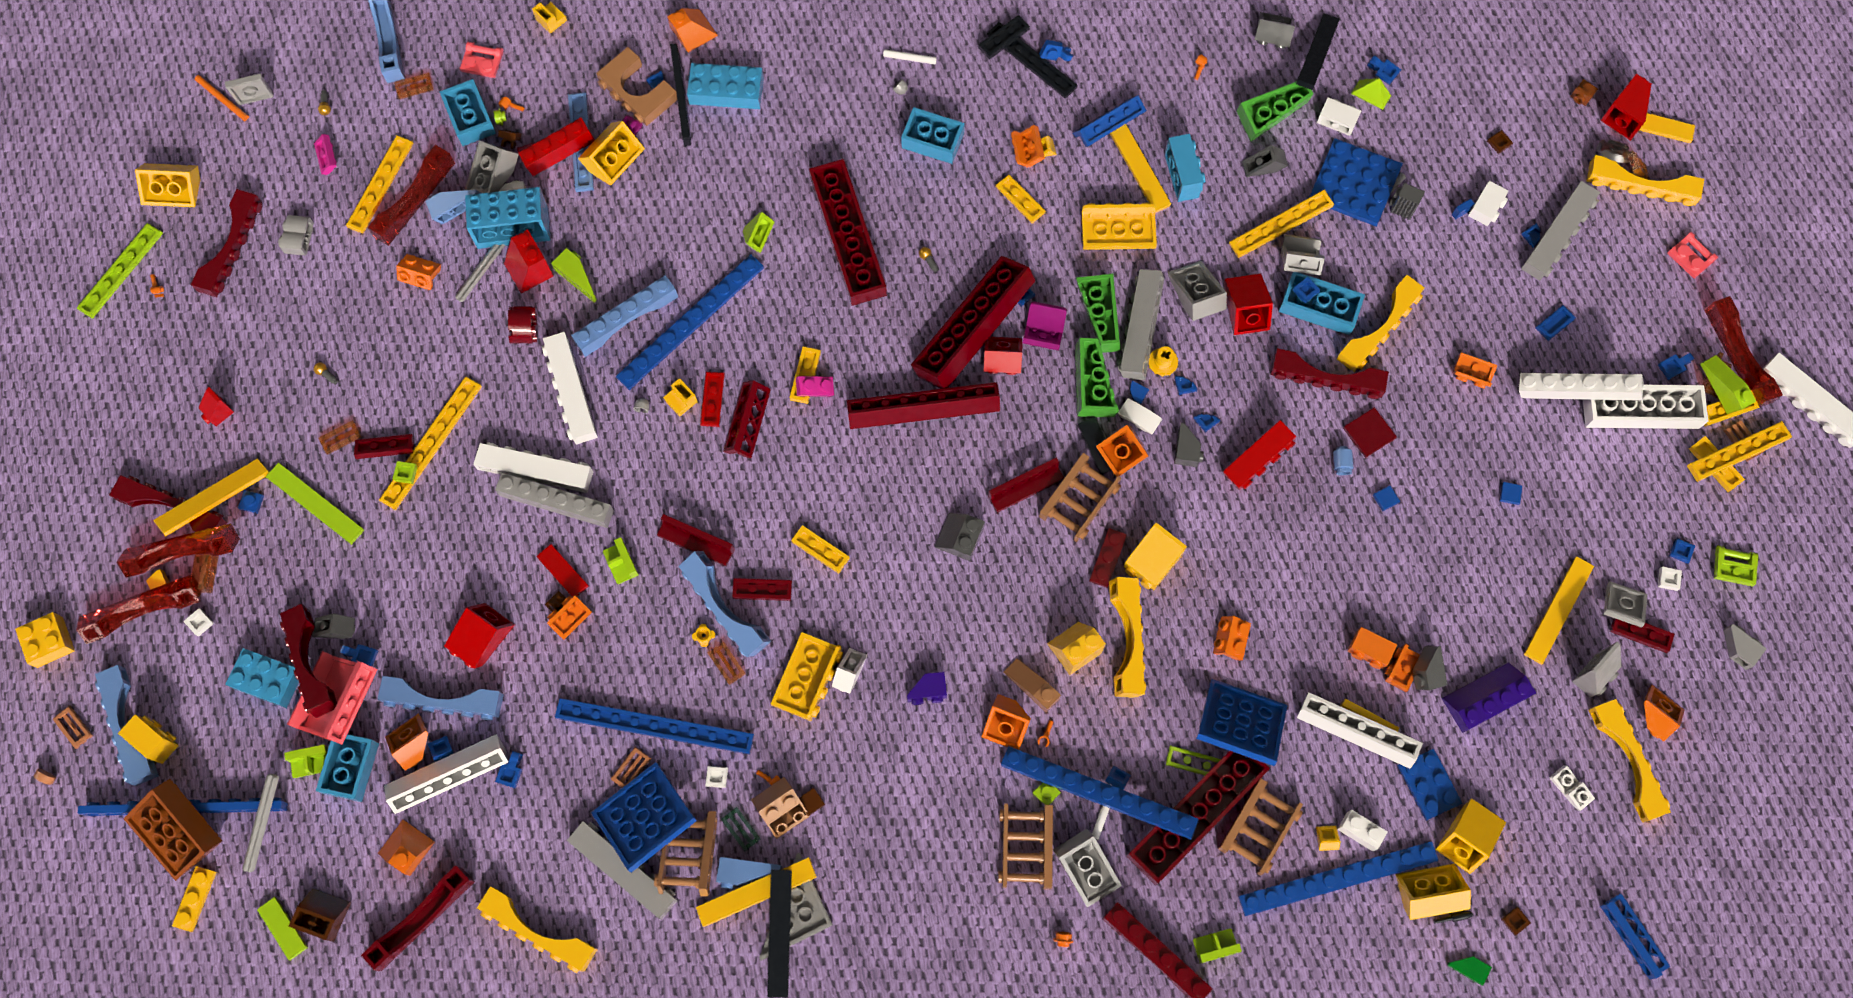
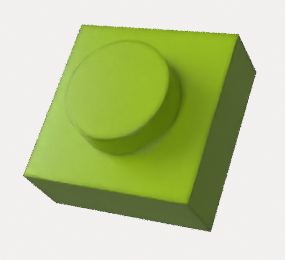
M397 461L392 479L396 482L413 484L418 466L413 463Z
M1042 783L1032 794L1044 805H1050L1061 792L1056 787Z

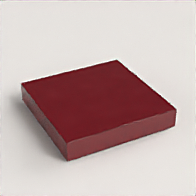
M1375 407L1343 427L1365 458L1397 438Z

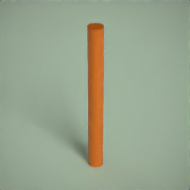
M200 75L195 77L196 82L243 121L249 118L244 111Z

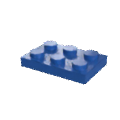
M1434 749L1418 755L1411 768L1401 764L1397 765L1426 821L1463 804Z

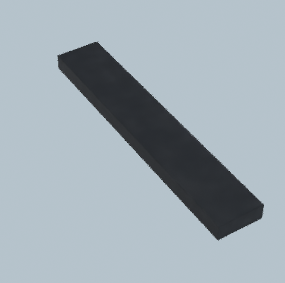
M1323 13L1296 85L1310 90L1314 89L1340 18Z
M998 22L987 32V36L989 37L1004 25ZM1020 38L1004 49L1063 98L1066 99L1077 89V84L1046 59L1040 58V55Z
M670 44L684 147L691 146L679 50L676 44Z
M771 869L767 997L788 998L792 870Z

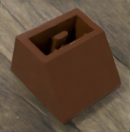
M313 888L297 906L288 927L326 941L334 942L351 902Z

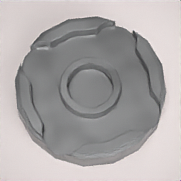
M1604 139L1598 143L1597 151L1610 160L1629 163L1634 157V151L1630 152L1629 147L1615 140L1605 142Z

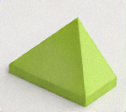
M1380 78L1359 79L1351 93L1382 110L1391 97V94Z
M759 212L743 229L745 243L761 253L775 221L763 212Z

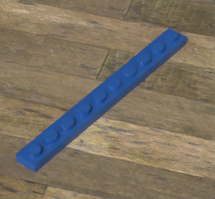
M750 254L626 366L616 378L628 390L632 389L762 271L764 266Z
M559 698L555 718L559 720L748 755L751 753L754 734L561 698Z
M1008 746L1001 762V766L1188 839H1192L1198 823V818Z
M274 797L270 811H287L288 803L281 801L282 798ZM230 798L228 802H221V799H208L206 803H201V800L190 799L189 801H191L199 813L257 812L261 798H249L246 802H241V799ZM109 801L107 805H100L99 802H87L86 806H78L77 814L83 816L127 815L140 801H127L126 805H120V802Z
M1431 841L1238 896L1245 917L1438 862L1439 860Z

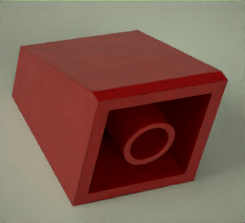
M1636 73L1600 121L1631 141L1646 122L1652 83Z
M528 229L511 238L504 265L520 293L554 277Z
M1262 274L1226 278L1224 290L1227 292V307L1233 334L1240 335L1270 330L1273 301Z
M486 603L466 607L444 647L449 650L451 655L462 659L466 666L475 669L485 664L515 624Z

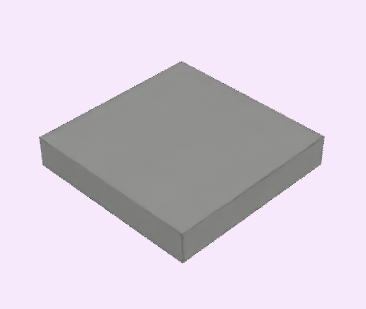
M261 73L225 82L226 89L238 105L273 97V91Z
M1609 581L1606 588L1604 615L1643 627L1646 618L1648 594Z

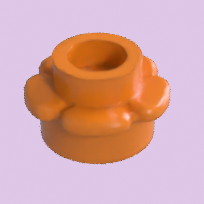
M1058 931L1053 941L1057 942V946L1069 947V943H1073L1072 933Z

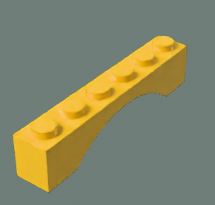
M1595 155L1589 163L1586 181L1591 182L1594 186H1609L1612 190L1623 189L1631 194H1645L1649 198H1664L1667 202H1682L1685 206L1696 205L1702 198L1704 185L1703 178L1689 175L1668 181L1644 179L1628 172L1616 161Z
M1406 275L1392 293L1391 312L1386 323L1370 335L1352 339L1340 352L1337 360L1352 372H1355L1358 368L1362 370L1368 362L1366 358L1369 355L1373 357L1379 349L1377 345L1380 342L1384 344L1389 338L1390 334L1388 332L1391 329L1395 331L1401 324L1399 319L1402 316L1406 318L1412 311L1410 306L1413 303L1417 305L1423 298L1421 293L1425 287Z
M1116 577L1109 581L1110 601L1121 617L1126 637L1124 659L1114 676L1115 697H1139L1144 695L1146 690L1139 578Z
M1614 699L1588 710L1597 729L1616 741L1630 761L1635 777L1633 805L1642 823L1670 813V804L1663 797L1660 783L1651 772V765L1642 753L1640 742L1634 737L1632 725L1626 720L1622 705L1618 703L1617 699Z
M489 887L477 909L482 911L480 914L482 917L489 921L494 918L499 921L497 924L499 927L506 931L512 929L516 932L514 936L524 942L526 939L532 941V947L541 952L544 949L551 953L549 957L559 963L561 960L567 962V968L576 973L579 970L583 972L586 970L598 950L578 938L554 940L536 933L520 918L512 898L494 887Z

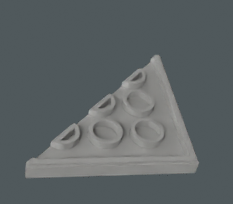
M800 853L796 855L794 864L803 860ZM812 880L791 889L790 946L832 926V922ZM769 932L759 957L760 961L769 957Z

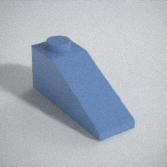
M464 190L434 194L430 199L426 200L432 220L440 224L447 223L466 211L465 195L481 194V192L477 190Z
M720 857L716 882L721 884V888L733 889V885L740 886L771 874V869L781 870L782 866Z

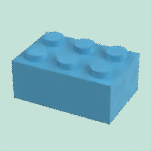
M474 79L440 91L462 146L496 134Z
M913 107L901 137V147L953 164L964 136L965 123Z
M1190 134L1168 138L1164 153L1178 202L1199 198L1201 191H1203V183H1205L1204 172L1200 170V157L1196 156V144L1191 139Z
M243 648L225 685L287 709L299 684V680L296 679L293 672L295 667Z
M348 734L343 744L331 741L316 791L324 795L362 802L379 743L372 739Z

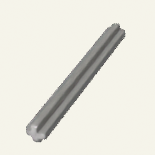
M495 244L491 247L456 294V300L463 302L504 248V244Z
M269 774L266 776L242 867L243 871L253 872L255 870L279 779L278 775Z

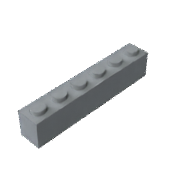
M1581 181L1521 269L1539 281L1544 276L1548 277L1554 269L1551 267L1553 262L1557 264L1563 255L1560 253L1561 250H1566L1572 242L1569 239L1571 235L1575 237L1580 230L1579 223H1584L1590 215L1587 212L1589 208L1593 210L1599 200L1596 198L1600 192Z
M1140 269L1139 275L1135 277L1136 291L1132 293L1131 301L1133 306L1128 313L1129 326L1125 328L1126 342L1122 344L1123 357L1118 364V370L1123 378L1146 379L1164 284V276L1160 270Z
M501 473L495 491L501 497L608 528L614 512L610 504L506 473Z
M582 822L567 841L657 918L662 920L678 901L674 898L676 893L666 886L664 893L659 894L657 887L654 886L655 875L651 873L648 876L643 872L645 869L643 865H640L630 873L606 835L602 837L597 832L600 829L592 822L589 824Z

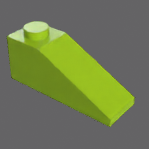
M566 248L551 263L554 270L595 303L597 300L581 263L580 255Z
M1717 355L1700 363L1727 414L1742 410L1756 402L1748 385Z

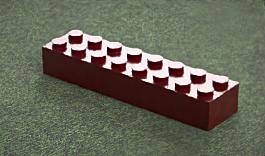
M844 159L809 168L810 180L851 306L887 296L886 284Z
M1001 255L911 363L917 376L940 389L948 388L1036 280L1030 268Z
M1229 751L1173 808L1198 818L1192 839L1155 826L1126 857L1156 886L1270 768L1263 762Z

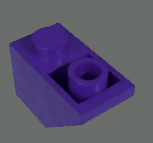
M945 672L924 674L908 693L907 702L912 701V705L924 704L923 698L931 700L932 703L943 702V699L947 698Z

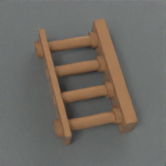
M1085 453L1080 456L1039 514V517L1044 521L1048 517H1053L1077 533L1074 538L1075 542H1078L1080 538L1084 540L1089 532L1087 528L1112 493L1116 495L1121 488L1119 484L1121 477L1118 476L1114 482L1110 481L1090 467V464H1088L1089 456ZM1086 473L1109 489L1101 497L1079 482L1078 475ZM1070 487L1072 489L1076 488L1097 502L1098 505L1091 512L1071 499L1066 493ZM1064 502L1086 517L1087 520L1083 526H1078L1059 513L1057 508H1055L1057 504Z
M1260 779L1255 784L1218 848L1223 853L1228 852V850H1234L1258 865L1260 869L1257 874L1260 876L1264 872L1268 874L1273 866L1271 860L1294 820L1298 821L1303 813L1300 810L1303 806L1302 803L1299 802L1293 808L1267 792L1268 789L1265 787L1268 782ZM1265 799L1289 814L1290 816L1285 825L1257 809L1258 806L1255 805L1257 800ZM1248 816H1255L1279 831L1280 834L1276 841L1273 842L1248 827V824L1245 822ZM1238 833H1244L1270 849L1265 860L1238 844V841L1235 840Z
M1004 804V809H1000L999 821H1003L1002 871L998 872V883H1002V888H1007V881L1039 882V884H1043V889L1051 890L1053 805H1045L1044 810H1040V812L1008 811V804ZM1008 819L1040 820V823H1044V831H1040V833L1008 832ZM1008 840L1040 841V843H1043V851H1040V853L1008 852ZM1007 861H1038L1039 864H1043V872H1039V874L1007 873Z
M708 811L707 818L697 820L689 827L703 828L705 830V837H701V839L675 838L662 848L659 874H655L654 886L657 887L659 894L664 893L665 885L696 886V889H699L700 896H709L718 820L716 811ZM670 846L700 847L703 850V855L699 856V858L668 857ZM667 865L698 867V869H701L700 876L696 878L667 877Z

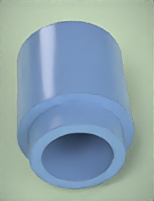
M1347 446L1337 447V450L1333 451L1336 474H1352V469H1354L1352 450L1348 449Z

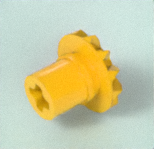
M1164 346L1155 349L1150 354L1149 369L1154 374L1163 377L1165 375L1170 376L1176 371L1178 357L1172 348Z

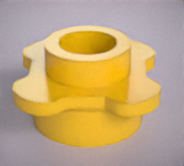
M701 624L696 632L692 634V639L694 641L697 640L702 647H707L708 642L715 638L716 634L713 630L710 631L706 624Z

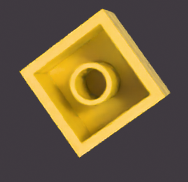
M54 612L15 628L27 664L36 668L75 651L64 618Z
M134 715L118 732L122 738L145 758L161 764L179 746L175 742L177 738L172 733L165 732L161 729L162 725L155 719L151 720L145 715L143 717Z

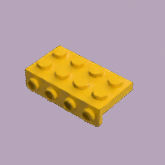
M1148 202L1142 204L1106 203L1104 205L1089 203L1083 205L1081 212L1083 250L1156 249V205Z
M801 632L772 699L771 706L808 721H812L813 717L816 718L820 711L818 704L821 699H825L828 688H826L827 683L834 678L836 672L834 670L836 662L840 663L844 652L841 651V646L833 645Z

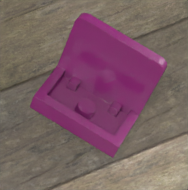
M1034 301L1031 302L1022 343L1059 351L1067 309Z

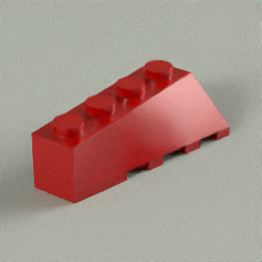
M582 117L540 141L517 147V151L525 167L532 176H535L593 143L595 139Z
M1281 420L1278 421L1223 471V474L1238 490L1241 488L1245 490L1253 483L1252 479L1256 475L1260 477L1267 470L1266 466L1269 463H1276L1282 457L1280 454L1285 449L1289 451L1296 444L1294 442L1296 435Z

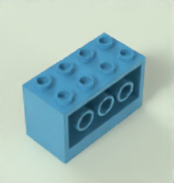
M540 187L465 195L466 226L477 249L490 248L495 244L508 246L512 237L527 229L535 242L551 241L549 210Z

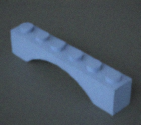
M368 0L378 38V58L381 73L387 83L405 80L390 0Z
M665 275L571 336L579 350L586 357L602 347L613 334L632 320L653 310L660 309L678 298L676 289Z
M694 551L679 565L683 577L691 582L695 593L703 598L705 606L715 614L716 621L724 626L728 637L736 642L742 655L746 657L755 656L771 642L760 626L740 619L726 606L716 585L715 566L704 551Z
M116 665L96 673L97 681H95V686L102 696L100 702L108 716L106 717V722L113 733L111 739L118 749L117 759L123 766L124 772L122 775L125 782L137 786L159 777L155 762L145 758L118 734L126 725L125 703L131 687L126 668Z
M382 676L377 699L383 702V706L394 708L398 704L403 705V708L408 710H415V707H421L422 711L434 713L436 709L442 710L441 713L446 715H454V712H458L463 717L473 718V715H481V719L493 720V717L499 718L503 694L500 691L479 689L461 698L435 699L418 693L402 678Z

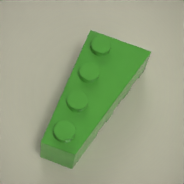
M1296 82L1241 102L1237 109V114L1250 141L1252 142L1307 104L1313 96V91L1296 85Z
M1113 274L1076 277L1078 290L1095 336L1099 340L1102 353L1120 351Z
M1079 338L1075 345L1077 416L1115 417L1119 411L1097 338Z

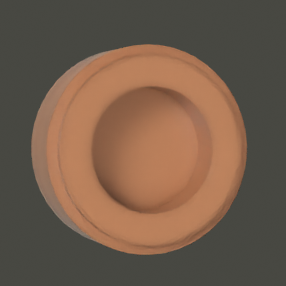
M37 769L33 775L36 780L48 785L53 784L57 778L43 769Z

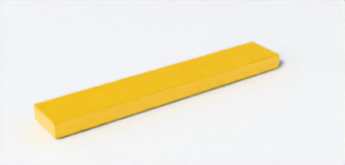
M1124 124L1111 132L1110 135L1148 203L1156 205L1155 213L1170 207L1171 202L1127 125Z
M396 135L347 222V228L364 234L414 144L413 141Z
M1324 189L1229 242V245L1237 257L1240 258L1334 206V203Z
M1781 421L1688 464L1687 467L1695 480L1699 482L1791 439L1792 435Z
M257 458L153 521L166 537L263 479L269 472Z
M1577 556L1574 558L1524 653L1525 656L1539 664L1544 663L1593 570V565Z
M810 858L781 869L792 870L791 889L817 878ZM771 874L697 906L696 910L702 926L706 927L769 899Z

